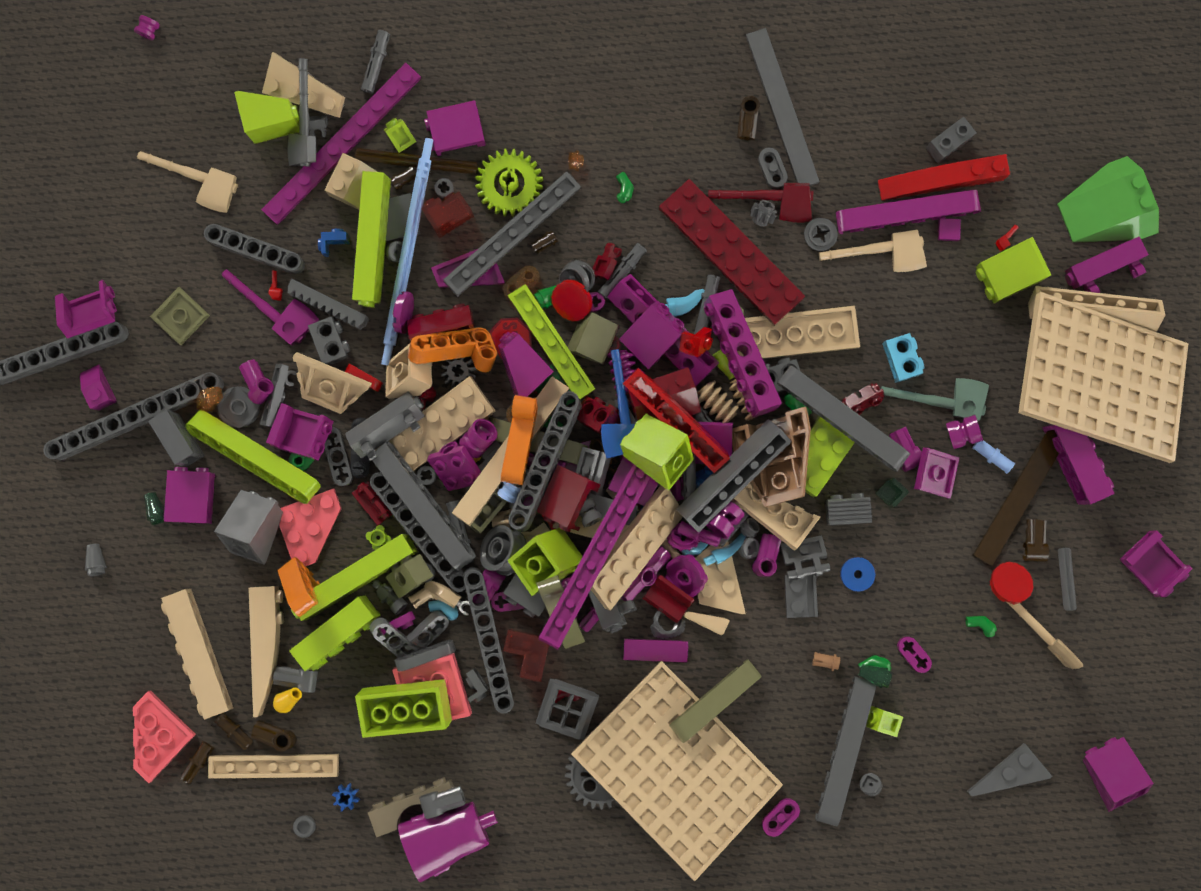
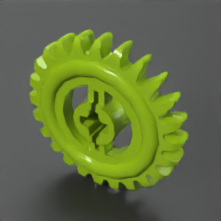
M504 149L503 156L496 151L495 159L488 155L490 163L482 161L485 169L478 168V172L482 176H476L475 178L481 183L476 184L475 187L482 190L477 195L478 197H484L481 201L482 204L489 203L488 210L495 207V214L502 210L503 216H506L508 211H510L512 216H515V211L520 213L523 210L522 208H526L529 203L535 200L534 197L537 198L540 195L537 190H542L543 186L538 183L543 181V177H538L541 169H535L537 162L534 161L530 164V155L523 159V151L516 156L515 149L512 150L511 155L508 154L507 149ZM508 169L499 177L500 186L504 191V196H501L495 189L494 181L501 171ZM515 170L522 174L525 185L519 195L511 197L512 193L519 186L518 177L515 174ZM511 175L513 182H510V185H508L507 188L505 181H508V178H510Z

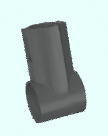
M276 666L273 684L298 688L302 692L314 693L318 670L304 671L302 668L295 669Z
M461 786L439 793L434 791L419 797L425 819L439 816L444 811L466 804Z

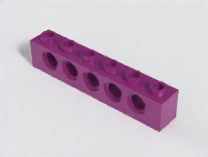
M631 274L622 279L608 295L614 306L619 308L629 321L633 323L651 304L657 302ZM680 337L665 352V355L680 370L688 367L694 384L697 386L719 362L707 350L699 357L680 352Z
M730 289L710 295L704 303V311L712 322L714 334L718 336L721 351L727 357L729 370L737 380V388L743 394L747 411L751 413L752 418L775 411L782 402L733 290ZM729 332L733 333L735 337H732ZM737 351H740L744 356H740ZM745 370L750 371L752 376L748 375ZM754 389L758 390L760 395L756 394Z

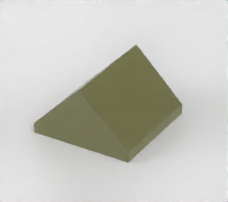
M589 312L584 319L578 321L568 349L572 354L603 365L619 325L593 312Z

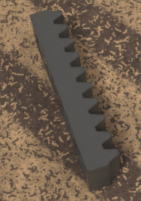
M291 279L288 285V294L292 297H296L300 301L303 300L314 308L318 307V309L322 312L325 311L330 316L333 314L336 319L340 318L344 323L348 321V324L351 326L355 325L359 330L366 327L369 321L366 315L300 282Z

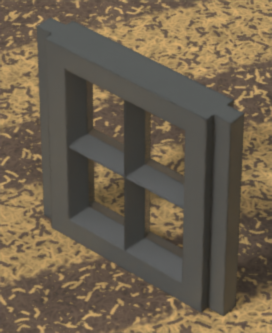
M550 678L536 724L555 732L584 740L599 695L581 687ZM559 690L570 693L566 706L555 703ZM574 695L585 698L581 712L570 708ZM553 707L564 710L560 723L549 720ZM568 712L580 716L576 728L564 725Z

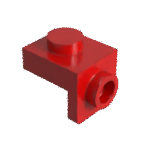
M703 327L696 334L686 331L681 333L680 352L695 357L701 356L706 350L711 348L713 338H711L712 329Z

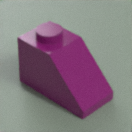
M99 364L80 373L81 391L90 409L100 411L117 402Z

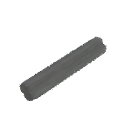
M1059 548L1058 558L1063 607L1066 611H1073L1077 609L1071 549Z

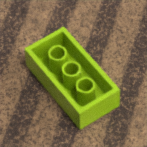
M820 416L814 422L810 431L805 492L813 498L818 496L855 443Z
M366 595L357 597L289 651L304 671L310 669L312 671L318 670L328 662L326 660L328 656L331 658L343 651L345 643L348 645L361 637L360 631L369 630L372 621L381 615Z
M445 679L362 688L355 696L362 738L447 729L452 721Z

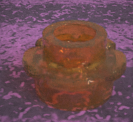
M578 150L569 153V169L578 171L580 167H583L584 157L579 154Z

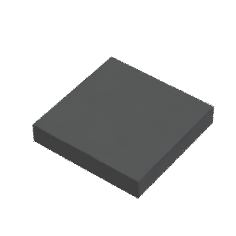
M411 193L389 198L386 243L404 239L412 198Z

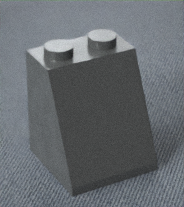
M240 490L214 532L230 553L265 565L283 511L279 507V503L271 497L264 498L254 491L246 492Z

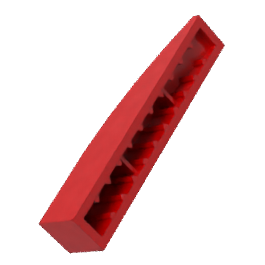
M1003 154L940 165L878 180V186L882 201L1004 181L1010 175L1007 155Z
M637 368L623 382L660 421L688 435L692 452L713 473L730 459L728 451L641 369Z

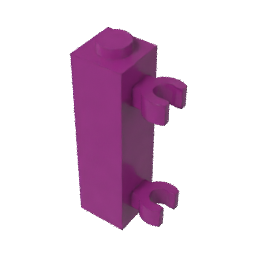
M1139 236L1065 270V280L1073 289L1083 286L1085 292L1100 293L1094 280L1127 265L1134 279L1146 273L1144 266L1139 260L1149 254Z

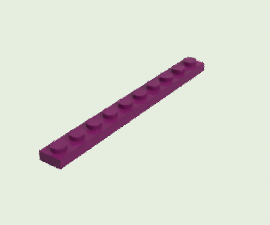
M405 63L316 153V162L310 163L308 167L304 166L261 210L278 225L338 164L342 153L348 154L421 79V76Z
M632 465L538 638L556 649H559L651 478L636 465Z

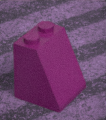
M507 332L499 339L501 343L498 345L513 393L527 397L554 371L518 333Z
M1116 737L1111 738L1100 749L1097 747L1089 749L1085 752L1086 756L1083 759L1108 812L1146 794L1154 784L1124 737L1118 740Z

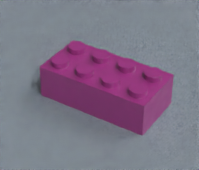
M1053 424L1042 428L1045 434L1047 431L1055 429L1057 437L1052 440L1055 449L1059 453L1056 459L1078 505L1093 504L1115 494L1113 482L1106 476L1103 470L1105 468L1104 463L1100 457H1097L1094 451L1096 448L1095 443L1090 437L1088 438L1086 435Z

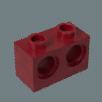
M586 396L582 401V407L577 420L589 429L601 435V424H621L620 416L618 415L619 410L611 404L605 406L606 403L598 397L592 399Z

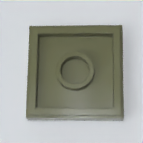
M178 287L150 317L179 345H182L210 315L181 287Z

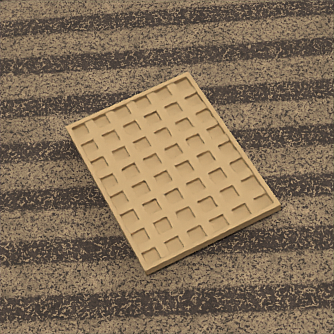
M1039 292L1035 298L1018 413L1172 463L1176 458L1188 343Z
M660 661L571 755L693 881H696L783 784L717 717L713 718L693 737L683 743L669 725L698 701L699 698Z

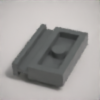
M582 447L576 473L601 484L598 492L589 491L591 494L601 496L611 458H606L604 452Z
M784 575L786 618L818 617L816 576L810 575L805 576L801 580L796 578L788 580L787 575Z

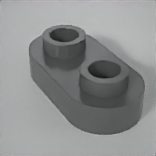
M773 148L763 149L758 157V163L766 183L772 189H780L787 182L788 178L780 155ZM766 157H771V158H772V162H771V163H767V162L765 161V158H766ZM773 176H778L780 181H773Z

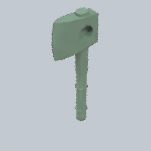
M956 378L954 399L894 389L893 387L881 386V389L883 388L884 395L952 409L953 417L965 418L976 415L977 421H980L981 415L984 416L986 411L985 401L989 385L972 379Z

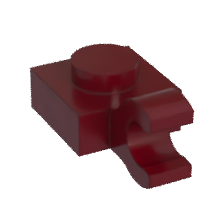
M613 243L606 244L603 255H598L593 265L596 278L610 279L617 263L615 258L621 255V248H616Z

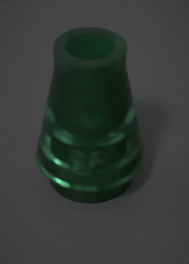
M156 492L144 495L147 521H150L151 525L165 522V508L157 497Z
M862 664L859 676L880 688H888L893 672L885 667Z

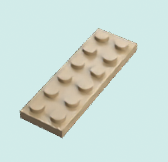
M855 306L788 313L775 326L765 316L745 318L762 359L860 348ZM737 351L740 356H744L740 351Z
M469 376L423 411L425 417L417 421L421 428L413 432L411 427H408L390 439L389 442L394 445L411 469L415 471L428 461L427 458L430 454L439 452L447 443L456 441L468 431L475 420L487 418L495 412V409L473 378Z
M661 485L616 541L591 588V591L605 609L611 611L683 517L676 510L679 504L670 490L665 489Z

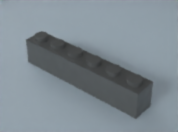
M768 419L730 456V459L720 469L711 474L676 510L699 533L792 441L777 425Z

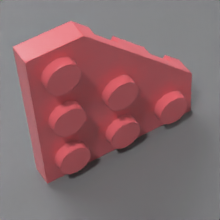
M334 488L313 496L308 504L296 502L281 508L283 514L279 526L291 559L297 557L305 566L317 563L320 553L332 531V527L342 509Z
M454 653L405 671H397L396 667L392 670L396 684L445 679L452 720L471 716V707Z
M151 690L133 706L135 726L133 729V746H135L133 768L148 783L152 782L196 735Z

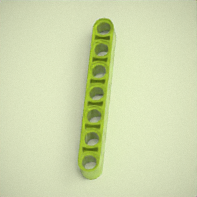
M199 410L185 426L186 430L193 437L303 504H308L320 489V484L315 478L206 411Z

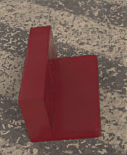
M659 575L655 583L651 585L642 598L675 623L680 621L686 610L694 602L691 596L662 575Z

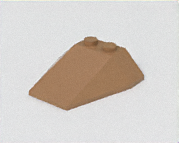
M806 407L785 412V417L772 420L792 442L751 481L764 507L805 497L811 431ZM764 423L758 425L746 424L733 428L732 446L734 452Z

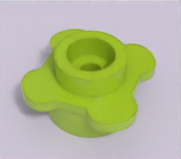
M378 525L375 530L366 533V539L370 541L374 550L391 541V537L385 533V528L382 525Z

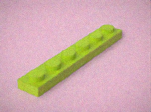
M525 284L509 294L508 298L570 391L577 394L580 400L595 390L594 386L527 285Z

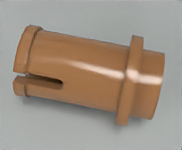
M814 652L812 666L831 668V671L839 669L840 657H836V654L831 656Z

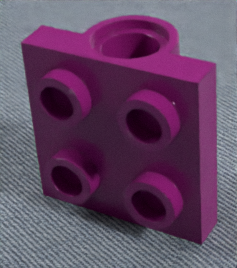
M457 442L447 443L439 452L432 453L427 458L448 491L472 486L481 474L480 469L464 445L459 446Z

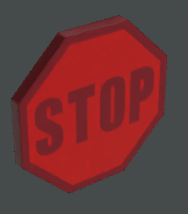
M501 318L489 331L497 350V356L501 359L498 345L501 343L499 339L507 332L518 333L532 347L531 331L519 318Z

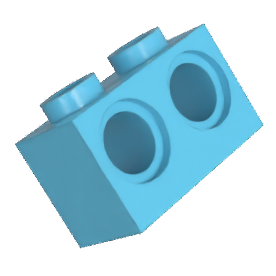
M910 333L882 343L895 383L923 374L924 363L921 357L918 358L916 352L918 348L917 342L914 337H911ZM897 343L905 345V353L897 350ZM904 363L911 364V373L904 370Z

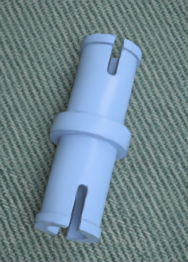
M984 440L975 443L972 447L973 450L987 458L988 463L995 464L1006 474L1015 465V462H1012L1000 453V449L993 448Z

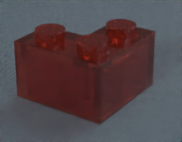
M460 192L448 194L443 202L439 197L437 199H429L424 203V207L421 208L439 239L474 217L472 210Z
M508 629L503 651L523 655L524 659L520 677L541 682L550 645L539 640L540 635Z

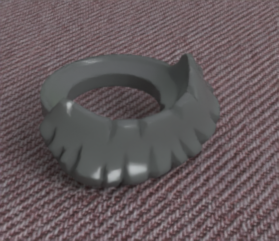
M658 610L650 627L654 637L669 639L680 635L685 630L686 624L684 619H680L678 623L674 624L672 630L665 631L659 625L658 618L662 612Z

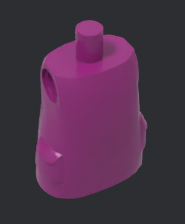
M470 802L445 811L443 814L433 818L425 819L423 813L422 815L412 817L409 821L400 823L398 825L399 836L417 880L422 883L432 876L436 877L447 871L452 864L462 857L489 845V838L485 828L497 824L498 820L494 811L480 816L475 804Z

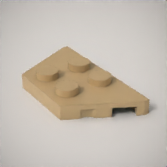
M298 352L293 355V361L297 363L298 367L297 378L301 385L302 398L337 413H343L372 385V383Z
M710 545L695 557L708 576L704 589L697 594L699 604L746 614L732 556L718 565L715 562L706 566L703 558L712 555L711 551L722 548L719 545L717 547Z

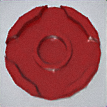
M565 280L554 288L551 298L558 314L569 321H579L584 319L591 311L592 297L584 289L585 286L575 280Z
M1006 562L993 570L990 586L999 600L1015 605L1024 602L1031 596L1033 580L1030 573L1023 566L1013 562Z

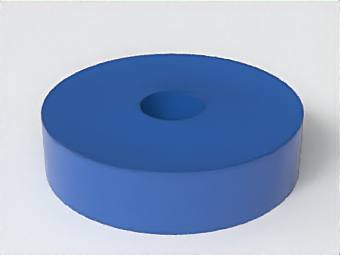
M851 558L841 568V581L852 591H864L875 580L874 567L864 558ZM856 570L861 572V577L858 579L854 576Z

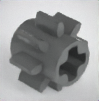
M762 200L760 204L754 203L750 216L753 217L752 220L755 224L764 227L767 226L768 222L773 224L777 211L774 210L775 206L773 203Z

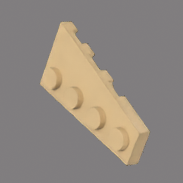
M272 52L262 93L289 99L290 102L300 105L299 68L277 53ZM308 74V108L340 118L345 97Z
M750 483L731 500L794 551L800 546L820 519L819 516L807 513L803 508L786 502L764 507L755 488Z

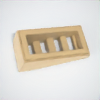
M689 611L683 615L685 618L720 635L724 634L730 621L722 617Z

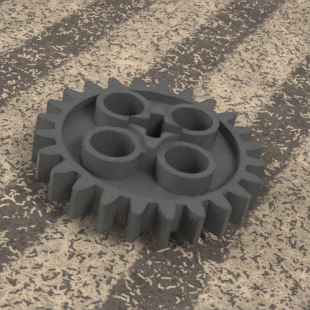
M569 756L568 759L572 764L565 765V768L570 770V772L565 774V777L571 778L566 783L567 786H573L570 794L577 792L576 801L583 798V806L591 802V808L594 809L597 803L602 810L604 803H607L611 808V801H615V799L591 775L581 776L582 772L587 771L574 757ZM591 779L596 783L594 789L586 790L583 787L586 780Z

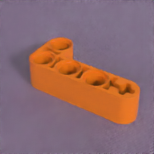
M484 328L415 336L411 340L408 351V359L415 364L471 357L474 366L481 372H489L497 356V350L491 335Z
M514 396L512 422L501 472V482L523 485L538 411L536 398Z
M297 557L292 558L278 569L287 602L292 611L301 617L318 604L313 588L320 583L315 581L312 577L313 573Z

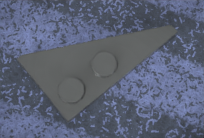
M1023 743L967 792L971 796L1050 779L1053 776L1028 746Z

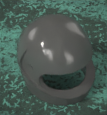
M574 260L563 268L559 276V283L565 280H578L579 283L585 286L584 289L588 293L595 283V272L588 263Z

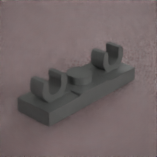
M275 365L271 380L274 390L266 399L260 425L273 426L278 413L277 409L285 398L284 385L294 386V383L289 382L287 377L290 374L297 375V372L288 370L289 366Z

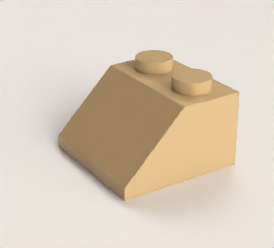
M342 153L325 191L330 197L359 210L362 172L377 171L362 161Z
M410 344L390 359L389 365H386L387 398H399L408 391L412 396H419L432 386V362L423 364L412 363L408 359Z

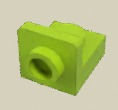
M394 118L385 124L387 128L384 129V132L388 135L399 153L416 143V140L402 119L397 120Z
M871 706L866 727L897 737L903 716Z

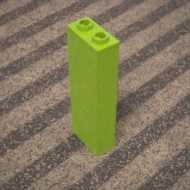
M362 172L352 300L357 301L358 305L375 308V304L381 303L391 179L382 172Z
M408 534L399 535L314 587L318 604L301 617L292 611L293 615L297 619L300 618L301 621L313 618L391 570L402 559L409 555L414 556L418 553V550Z

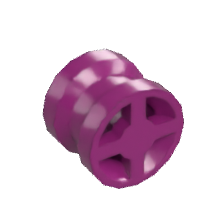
M140 15L139 25L134 28V32L153 41L155 38L154 32L159 29L160 24L147 16Z

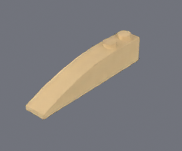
M279 586L249 588L253 717L263 715L277 666L280 624L284 622L283 612H280L283 592L279 590Z

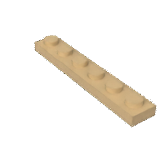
M339 754L209 756L208 778L339 776Z

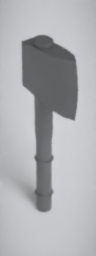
M299 58V134L288 133L289 166L300 165L308 167L310 163L316 162V136H309L308 59Z

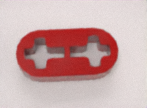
M351 364L345 370L346 373L372 383L370 388L379 392L383 385V382Z

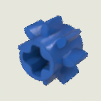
M351 783L346 788L342 784L339 785L338 789L340 792L332 794V796L336 797V802L333 805L338 804L341 806V811L347 806L352 810L354 808L352 802L360 801V798L356 797L359 789L353 790ZM343 795H350V798L348 800L342 799Z

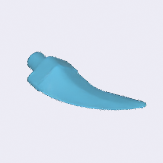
M704 289L695 290L686 297L667 298V304L665 305L674 317L686 314L699 303Z
M741 533L729 545L711 551L712 555L703 558L705 565L708 566L715 562L718 565L731 557L741 547L745 536Z

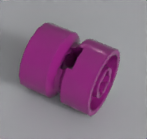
M976 415L963 418V423L959 421L946 423L954 449L965 446L966 441H969L971 444L983 441Z
M477 419L462 436L459 445H464L472 458H479L497 438V429L490 421Z
M730 501L706 526L713 533L720 535L721 538L728 539L734 531L733 525H738L745 514L741 508Z

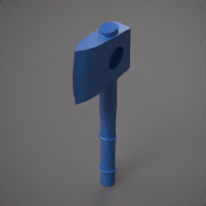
M619 349L611 350L621 424H601L602 444L606 458L623 455L620 446L622 439L635 426V424H631L625 385L623 384L622 360Z

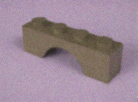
M444 777L434 781V786L426 788L425 785L413 789V793L405 796V793H401L392 797L393 801L385 804L383 800L373 804V809L368 812L376 837L397 830L403 811L411 805L421 804L420 796L434 791L439 793L454 788L452 779L446 781Z

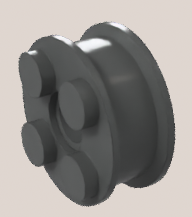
M504 525L492 528L484 537L480 547V561L483 567L489 571H496L503 576L515 573L507 560L527 544L524 535Z

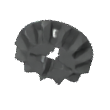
M816 218L810 221L804 231L805 242L809 245L810 249H815L818 252L830 249L835 244L838 236L836 226L825 218ZM817 227L821 232L828 231L824 235V242L820 238H813L817 234Z

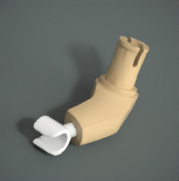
M428 581L423 589L408 597L415 609L432 598L442 601L452 608L458 606L464 615H469L463 611V607L469 605V602H462L459 594L438 582Z

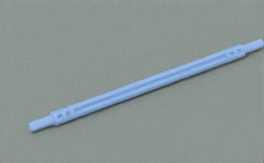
M425 138L422 157L418 161L383 341L385 347L382 365H389L393 346H396L398 333L394 331L392 325L393 322L396 323V318L393 317V309L399 294H402L401 292L407 289L431 166L430 155L433 139Z

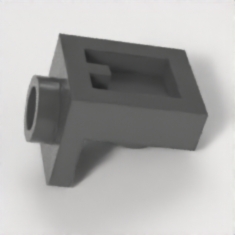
M475 667L466 673L468 685L471 689L475 688L477 690L476 693L468 698L469 703L473 700L476 703L487 696L485 692L489 689Z

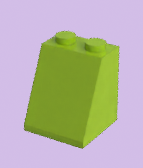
M242 91L234 92L244 132L254 144L286 136L288 133L294 134L299 132V111L297 106H293L289 99Z
M1033 237L976 266L977 278L984 282L986 286L985 294L993 303H997L1036 285L1051 276Z
M645 414L641 420L636 422L632 431L622 439L620 444L625 458L667 490H670L694 460L688 435L648 414Z
M557 528L535 536L507 561L531 596L539 593L538 582L556 575L561 580L572 574L580 563L582 555L566 532Z

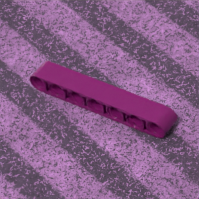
M969 190L837 211L835 214L838 232L843 234L845 231H850V233L864 231L865 228H871V230L884 228L885 225H891V227L905 225V222H925V219L931 218L932 220H938L951 215L953 217L965 216L966 213L971 212L977 214L981 212L978 190Z

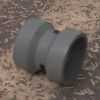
M593 498L585 500L579 513L584 528L590 527L603 519L601 512L595 508L596 503Z

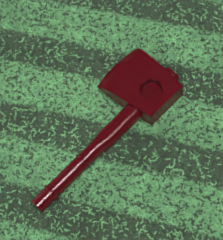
M784 183L783 190L739 191L719 189L708 191V198L781 201L780 220L797 223L812 221L811 201H813V191H810V183Z

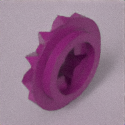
M680 523L672 529L667 537V542L672 546V549L677 548L680 552L682 550L690 552L693 547L697 548L700 542H695V539L689 537L682 541L683 535L678 534Z

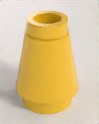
M292 688L278 693L273 700L274 709L279 713L290 712L302 697L300 689Z

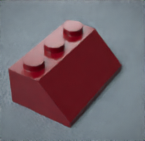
M465 304L455 305L453 309L446 311L445 309H438L433 311V314L426 316L418 314L413 316L412 319L407 320L410 341L415 336L475 328L470 306H465Z
M688 367L652 379L691 416L701 413L696 387ZM627 388V396L636 421L641 420L645 414L658 419Z

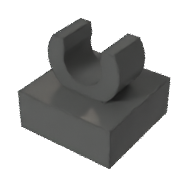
M327 115L309 117L310 136H315V130L317 129L322 132V137L326 136Z

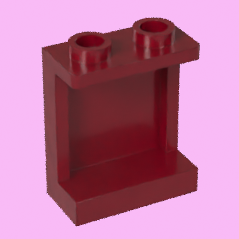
M557 465L537 512L544 515L543 520L551 524L559 523L558 527L567 532H570L571 529L579 531L580 527L575 525V522L590 490L598 492L601 484Z

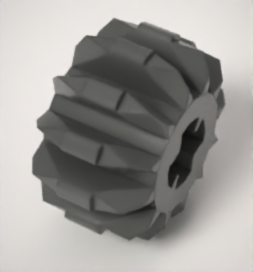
M465 357L460 358V360L459 358L454 359L453 362L446 360L449 366H441L442 369L447 370V372L441 373V377H448L444 383L448 385L452 382V389L469 376L476 379V376L470 373L477 371L476 367H470L473 364L472 359L466 361ZM458 367H461L464 373L462 376L459 374V377H456L454 370H458Z

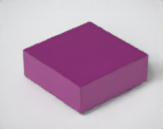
M940 218L938 220V240L959 241L961 219Z

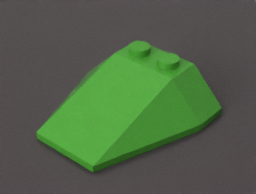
M1128 156L1106 164L1057 204L1072 242L1130 241L1139 236L1143 239L1159 233V207L1143 169Z

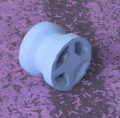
M503 482L504 485L498 490L497 494L504 500L515 503L522 485Z

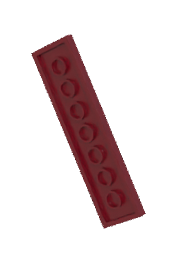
M690 179L659 205V209L774 326L805 298V295Z

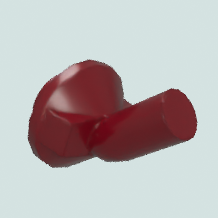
M432 386L417 396L424 405L421 408L422 411L425 410L427 401L433 402L436 397V391Z

